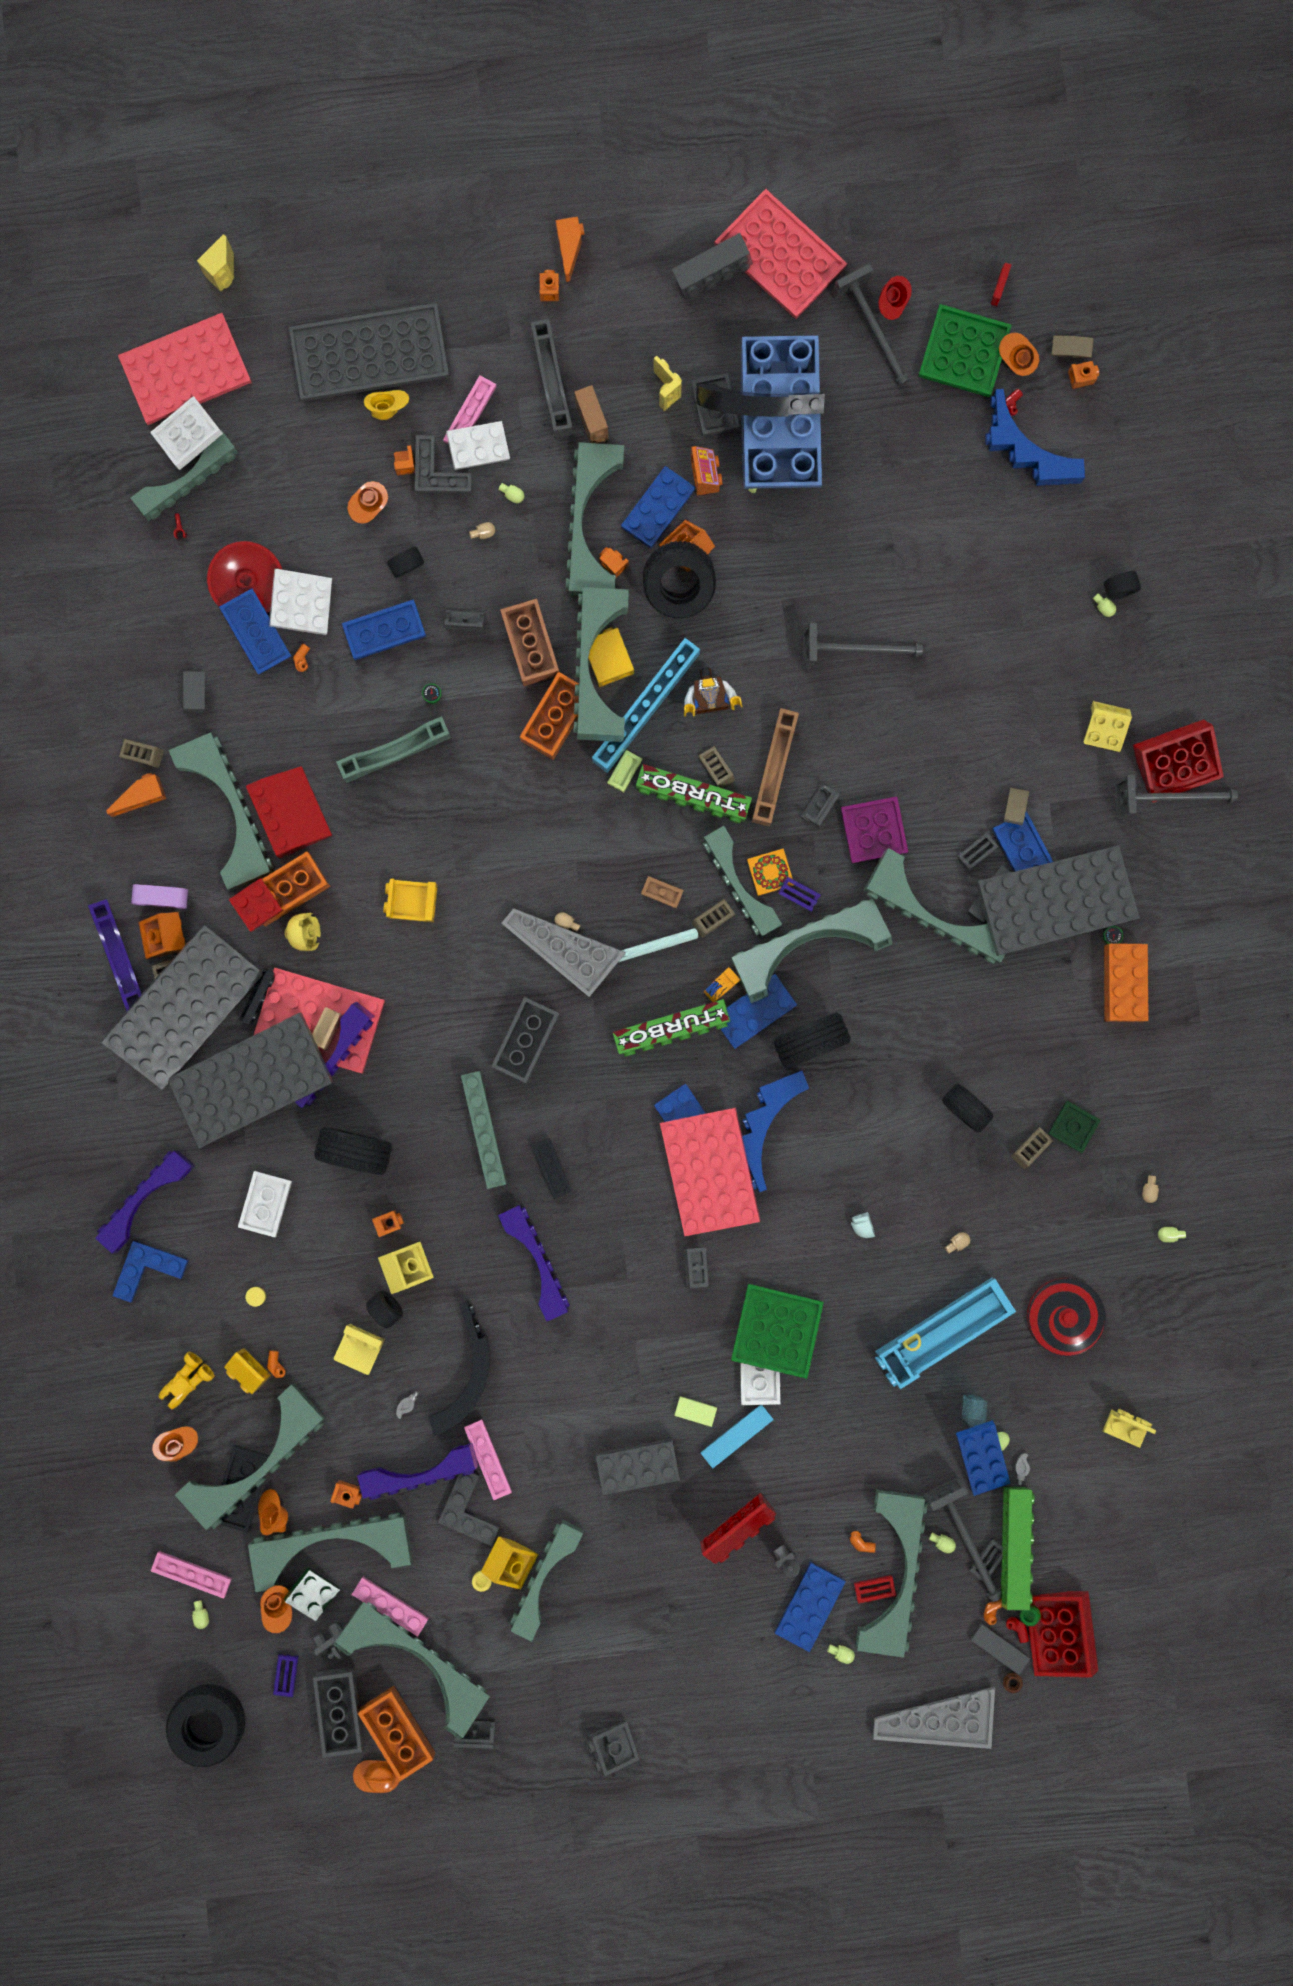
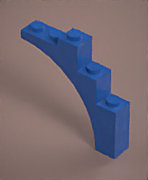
M996 389L990 398V406L994 408V415L991 417L992 427L985 434V444L989 446V451L1011 450L1009 451V462H1012V468L1035 467L1033 468L1032 476L1033 480L1036 479V486L1082 483L1085 478L1084 459L1054 455L1031 442L1018 429L1011 418L1005 401L1004 389Z
M802 1071L758 1088V1099L765 1106L744 1114L745 1119H742L746 1130L750 1129L751 1133L742 1136L749 1170L753 1177L751 1178L754 1190L758 1189L759 1192L767 1190L761 1163L762 1147L767 1129L775 1115L788 1101L809 1089Z

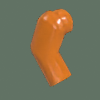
M303 643L293 656L295 668L300 672L306 671L308 668L305 656L310 650Z
M269 1350L267 1369L276 1378L284 1377L286 1371L278 1362L279 1351Z
M859 1531L851 1533L850 1543L857 1551L875 1553V1543L864 1542Z
M1001 1599L995 1602L991 1601L985 1607L984 1620L989 1625H994L997 1622L996 1612L1002 1608Z

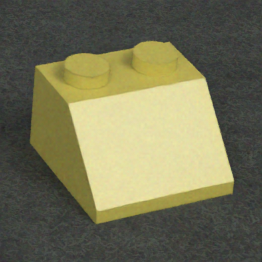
M223 234L197 260L204 276L220 291L228 288L234 279V252L227 237Z
M421 1242L378 1257L391 1294L434 1278Z

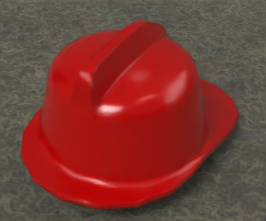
M903 276L892 277L882 287L879 297V309L881 314L888 320L899 318L911 297L912 288L907 278Z

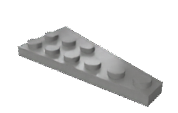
M515 908L502 922L506 928L588 997L593 994L626 954L624 951Z
M990 1687L874 1717L873 1740L991 1749L995 1688Z

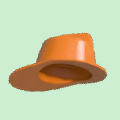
M1010 333L1002 339L999 346L1000 355L1012 371L1021 376L1033 373L1039 364V354L1029 340L1020 333Z
M375 481L366 482L348 502L347 509L351 519L362 524L374 519L387 503L388 494L385 487Z
M186 1426L160 1434L153 1443L152 1451L154 1456L161 1461L174 1462L180 1460L196 1448L198 1443L197 1432L193 1428Z
M268 1489L262 1494L258 1504L260 1531L266 1536L272 1532H285L288 1521V1511L280 1505L278 1493L273 1489Z
M281 1585L270 1587L263 1593L260 1599L262 1623L265 1629L271 1633L284 1631L292 1620V1606L284 1601V1597L289 1591Z
M365 1760L354 1769V1783L362 1791L387 1793L394 1790L399 1784L398 1778L386 1760Z

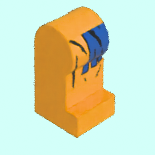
M728 967L703 993L712 1002H716L741 979Z

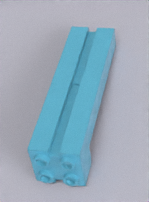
M991 1277L876 1350L877 1357H875V1360L883 1370H887L888 1373L885 1376L891 1385L902 1389L919 1378V1373L1016 1311L996 1279ZM917 1333L921 1337L920 1348L916 1351H909L904 1348L902 1342ZM915 1340L914 1342L909 1344L908 1347H917L918 1340Z

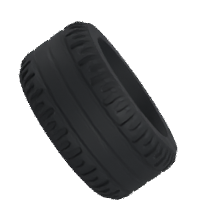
M955 1084L942 1099L943 1104L975 1132H981L993 1119V1113L960 1084Z

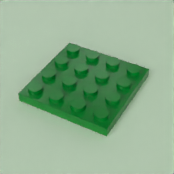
M940 304L918 377L990 398L1002 360L999 351L1000 342L1010 333L1012 325Z
M748 1284L731 1361L807 1379L824 1302Z

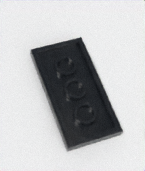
M234 1445L222 1485L237 1483L251 1476L267 1461L270 1455ZM263 1484L258 1488L254 1486L250 1490L252 1494L245 1501L240 1500L236 1504L237 1508L230 1515L225 1514L221 1518L223 1522L220 1525L248 1533Z

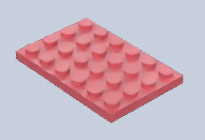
M767 189L714 242L716 246L740 233L750 252L753 263L745 273L795 319L835 280L848 264Z
M223 313L118 355L147 425L169 417L193 396L201 404L252 383Z
M274 967V982L270 988L268 987L254 1035L298 1013L303 1014L313 1034L325 1007L344 1015L351 1004L358 1002L375 1016L372 1019L374 1023L367 1032L365 1030L360 1035L362 1037L361 1041L356 1046L350 1048L351 1054L344 1062L341 1060L337 1066L363 1074L385 1000ZM341 1022L328 1050L318 1046L325 1063L330 1059L338 1044Z
M736 1107L660 1123L684 1236L761 1221Z

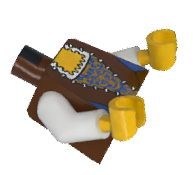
M704 668L700 670L701 680L694 681V685L689 687L685 696L684 716L686 717L688 712H691L694 717L697 714L730 709V704L731 709L735 710L734 705L738 704L741 708L743 707L742 701L726 681H722L721 677L712 678L711 668Z

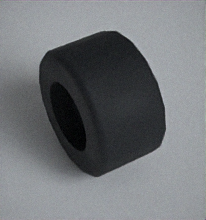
M416 546L401 552L387 561L395 578L425 563Z
M1136 571L1121 573L1103 582L1109 600L1120 599L1141 590Z
M385 1291L377 1292L366 1303L370 1316L384 1328L389 1329L403 1316L399 1303Z

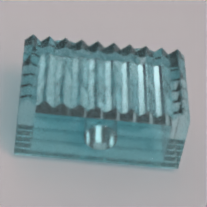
M963 1395L961 1418L970 1427L986 1423V1408L988 1407L986 1404L988 1402L981 1396Z

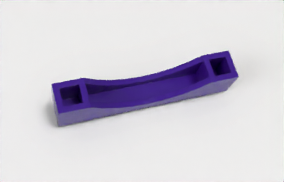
M106 899L88 905L109 960L126 1011H128L142 993Z
M358 1002L351 1004L340 1019L341 1030L338 1044L330 1059L325 1063L331 1076H334L340 1067L337 1065L340 1061L344 1062L351 1054L350 1048L356 1046L361 1041L362 1037L360 1035L364 1030L367 1032L374 1023L372 1019L375 1016ZM318 1091L295 1103L301 1108L306 1105L311 1106L317 1098L315 1094Z
M169 1151L162 1159L164 1162L160 1167L157 1165L150 1172L151 1177L147 1181L143 1180L136 1188L138 1191L134 1195L128 1196L123 1202L125 1204L121 1210L117 1209L110 1217L112 1220L107 1225H102L97 1231L98 1235L95 1239L112 1254L117 1253L130 1239L133 1218L144 1199L163 1185L182 1181L195 1167L179 1151Z
M519 1205L499 1214L498 1216L505 1232L522 1242L537 1262L542 1283L539 1306L546 1321L569 1311L567 1307L570 1306L566 1295L562 1297L559 1289L562 1286L558 1278L554 1279L551 1273L554 1269L550 1260L546 1261L543 1254L546 1251L542 1243H538L535 1238L538 1234L534 1225L530 1226L527 1219L530 1217L526 1208H522Z
M473 1443L453 1448L441 1463L421 1473L399 1474L378 1467L362 1471L357 1475L363 1499L369 1497L370 1500L381 1497L383 1493L388 1492V1495L396 1494L402 1488L412 1490L417 1488L418 1484L425 1483V1485H431L441 1478H444V1481L455 1478L456 1474L470 1475L474 1473V1470L479 1465Z

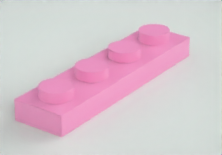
M479 376L448 431L475 426L495 391L496 384ZM447 435L443 439L446 444H448Z
M483 1419L465 1426L464 1429L470 1443H473L477 1461L493 1500L512 1493Z
M161 1551L157 1553L151 1572L221 1598H225L232 1580L231 1577Z
M364 1576L352 1593L354 1597L362 1602L373 1604L377 1608L376 1611L386 1614L395 1623L417 1637L429 1619Z

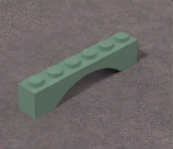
M223 433L203 450L198 462L185 476L166 485L144 487L133 495L131 500L148 521L156 519L161 514V511L172 507L181 496L188 495L194 486L202 484L210 474L217 473L226 462L233 461L238 452Z
M441 716L392 742L350 755L336 763L343 779L348 783L446 741L451 736Z
M722 826L704 837L703 846L707 853H712L714 857L712 861L717 870H722L724 874L722 879L725 884L732 887L734 892L731 894L735 901H740L743 908L741 911L746 919L750 918L753 925H751L753 932L756 936L759 934L762 938L781 927L782 923L773 908L755 900L740 884L733 866L732 849L734 842L726 828Z
M478 1071L461 1075L487 1189L506 1185L508 1183L492 1124L482 1072Z
M562 1520L561 1524H556L552 1533L555 1537L552 1542L548 1541L544 1552L547 1554L544 1560H539L535 1568L538 1573L535 1578L531 1577L527 1585L529 1589L527 1596L523 1595L518 1604L521 1607L519 1613H514L509 1623L512 1625L511 1632L532 1642L541 1623L539 1593L543 1580L559 1560L576 1550L583 1535V1529L565 1520Z

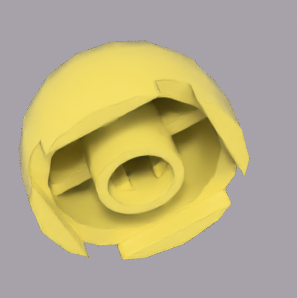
M311 912L293 916L285 929L286 939L293 948L299 951L316 950L319 946V943H316L317 937L321 935L318 919L311 916Z

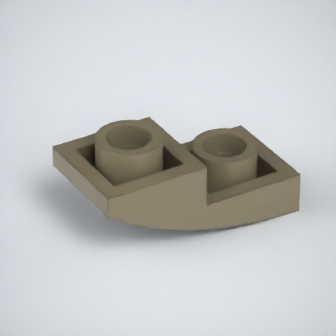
M1054 336L1052 356L1092 358L1094 338Z
M1010 788L1004 822L1023 825L1029 791Z

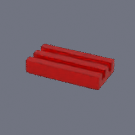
M1005 262L1002 267L991 300V305L998 306L1012 264Z
M892 1575L854 1583L858 1604L896 1596ZM890 1582L889 1584L859 1590V1587ZM891 1588L890 1592L865 1597L860 1595Z

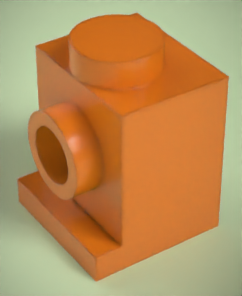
M545 270L544 273H540V301H559V273H555L553 270Z
M1093 361L1077 365L1072 364L1070 366L1068 375L1072 389L1092 385L1096 382L1097 377H1099V368L1097 365L1094 366Z
M606 547L600 553V564L611 575H616V578L629 566V561L627 559L623 561V556L617 550L613 551L611 548Z
M396 1210L372 1219L379 1237L401 1229V1224H404L401 1213H397ZM388 1219L393 1220L392 1226L387 1225Z
M339 1480L336 1483L330 1502L353 1509L355 1505L360 1504L362 1498L361 1489L359 1486ZM344 1493H348L350 1495V1499H345L343 1496Z

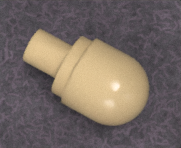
M490 522L479 524L476 526V530L469 531L470 538H490L495 534V526Z
M560 912L555 916L556 925L568 930L572 929L575 932H578L580 929V925L574 922L575 919L564 912Z
M1149 1175L1148 1184L1143 1186L1142 1197L1148 1203H1153L1158 1198L1159 1188L1158 1185H1155L1156 1176Z
M960 1232L952 1237L950 1244L944 1248L948 1254L954 1250L957 1252L961 1251L970 1244V1237L967 1233Z

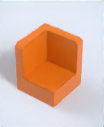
M411 445L407 446L408 451L394 453V466L397 475L415 473Z

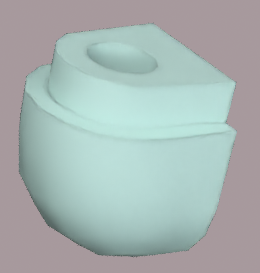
M868 1212L852 1218L853 1222L851 1225L858 1236L863 1238L875 1237Z

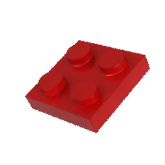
M262 878L229 899L250 932L284 911Z

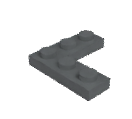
M416 435L415 493L472 494V473L435 472V435Z
M474 1472L463 1476L460 1473L438 1523L492 1546L500 1526L465 1512V1508L480 1475Z

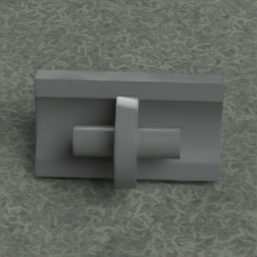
M784 1545L773 1551L779 1560L775 1563L777 1567L783 1570L787 1577H797L800 1572V1566L796 1562L798 1560L796 1555L792 1552L789 1553Z
M334 1623L328 1628L332 1638L327 1640L324 1634H320L313 1639L316 1647L314 1650L316 1656L321 1655L323 1657L327 1654L329 1659L334 1656L338 1659L343 1657V1652L333 1645L343 1627L339 1623Z

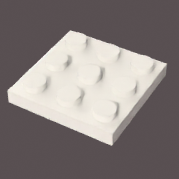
M194 396L150 432L179 470L223 434Z
M275 569L269 626L326 635L332 578Z

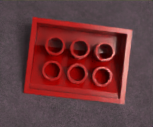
M1204 719L1133 745L1136 762L1148 793H1182L1224 777L1214 727Z
M302 766L265 777L246 786L277 857L283 858L332 836Z
M761 1492L700 1541L701 1551L705 1558L714 1564L724 1562L730 1556L729 1553L735 1549L737 1551L740 1549L749 1536L753 1538L760 1532V1527L764 1524L767 1526L775 1520L776 1511Z
M1067 1591L1032 1595V1604L1030 1605L1036 1606L1041 1613L1040 1621L1034 1626H1028L1034 1675L1093 1677L1098 1672L1089 1591Z

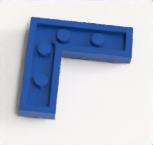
M133 1241L113 1296L130 1303L133 1302L145 1267L182 1279L189 1260Z

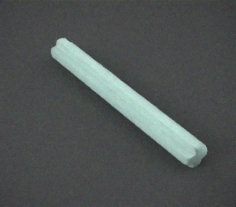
M693 928L621 950L626 952V954L619 962L697 939L699 936L697 929Z

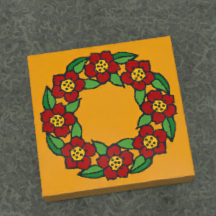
M784 848L747 859L757 896L780 890L787 876L793 879ZM788 882L787 884L790 887L794 886V884Z

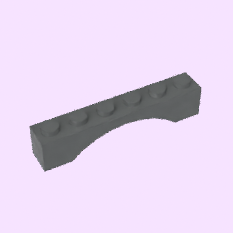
M545 319L531 322V330L554 438L573 435L572 423L561 380L550 321Z

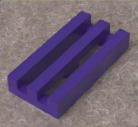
M788 876L778 891V894L811 912L817 903V899L821 896V894ZM788 882L814 895L813 899L788 886ZM787 889L811 903L808 905L783 891Z
M279 1653L273 1695L294 1696L299 1656ZM282 1660H286L282 1691H279ZM290 1661H293L290 1690L286 1692Z

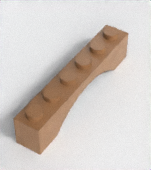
M780 708L752 818L753 823L769 827L771 825L799 715L798 712Z

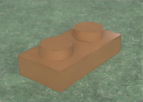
M648 876L641 895L677 909L684 890Z

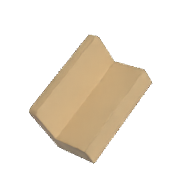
M327 1007L324 1008L312 1034L317 1046L328 1050L340 1024L342 1014Z

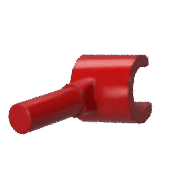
M175 514L176 529L174 530V537L178 539L177 534L182 531L183 538H186L187 533L182 529L180 515Z

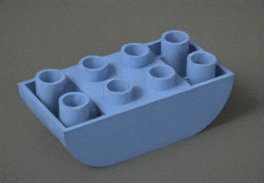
M818 336L742 337L741 392L763 394L820 393ZM797 414L786 417L741 415L744 489L821 488L820 414Z

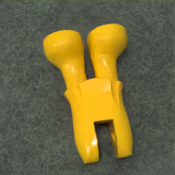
M190 1351L184 1356L186 1363L184 1367L177 1371L175 1377L163 1387L158 1395L161 1400L168 1396L170 1392L175 1396L167 1405L171 1410L179 1406L187 1395L196 1389L199 1383L203 1380L209 1382L215 1377L214 1372L207 1364H203L191 1379L188 1377L203 1362L199 1356Z

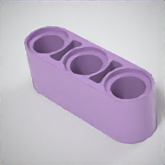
M133 884L131 904L186 909L188 889Z

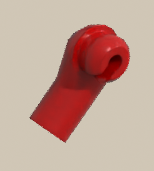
M1019 389L1013 391L1005 399L1011 416L1017 414L1016 401L1023 396Z
M1016 1617L1008 1618L1006 1627L1018 1633L1020 1643L1028 1642L1026 1625Z

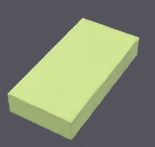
M625 750L607 784L624 793L641 764L642 758Z
M680 1396L674 1416L712 1427L717 1407Z

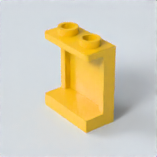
M618 628L605 629L603 634L598 635L588 656L599 687L634 674L633 665Z
M390 879V882L386 883L385 894H388V902H384L383 912L390 919L434 922L437 883Z

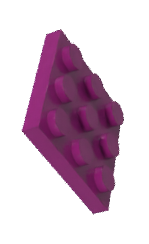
M897 797L840 808L851 864L880 859L888 848L900 855L908 853Z

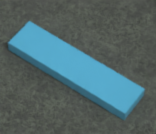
M759 1405L700 1453L709 1465L714 1468L772 1422L773 1418L763 1405Z

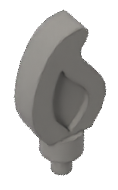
M417 1391L399 1403L396 1411L399 1419H401L402 1414L413 1410L417 1400L416 1396L419 1394Z
M1027 1453L1021 1454L1015 1463L1018 1485H1022V1481L1025 1480V1476L1030 1471V1466L1026 1460L1028 1457Z

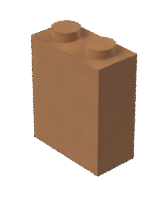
M593 386L575 391V405L589 442L605 444L609 440L608 426Z

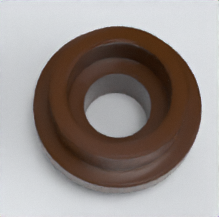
M1012 1672L1005 1675L1003 1686L1006 1691L1017 1693L1021 1690L1023 1681L1017 1673ZM1010 1680H1016L1014 1685H1009Z

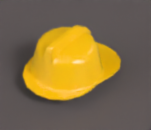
M401 390L374 392L367 395L364 399L365 407L371 411L373 417L379 420L392 418L397 413V410L402 409L409 402L408 394Z

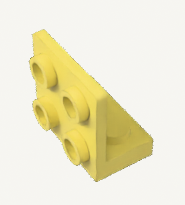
M656 356L654 358V373L664 383L659 392V406L665 411L681 397L682 380L677 373H672L669 370V365L664 359L660 360Z
M1093 701L1091 706L1092 716L1084 738V744L1120 752L1132 719L1130 709Z
M348 1324L343 1332L345 1334L334 1356V1360L369 1375L385 1339L352 1324Z
M1111 1409L1103 1428V1432L1139 1448L1146 1432L1149 1431L1155 1434L1156 1430L1151 1428L1152 1424L1139 1417H1136L1134 1420L1133 1415L1121 1409H1118L1117 1412Z

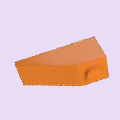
M578 217L556 220L566 282H569L582 243L581 235H584L583 223L579 224Z
M152 773L143 775L142 779L137 780L106 810L107 814L114 817L166 799L160 778Z

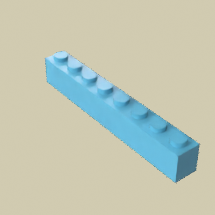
M684 638L625 714L623 742L604 741L593 755V763L606 773L610 771L700 655V649Z

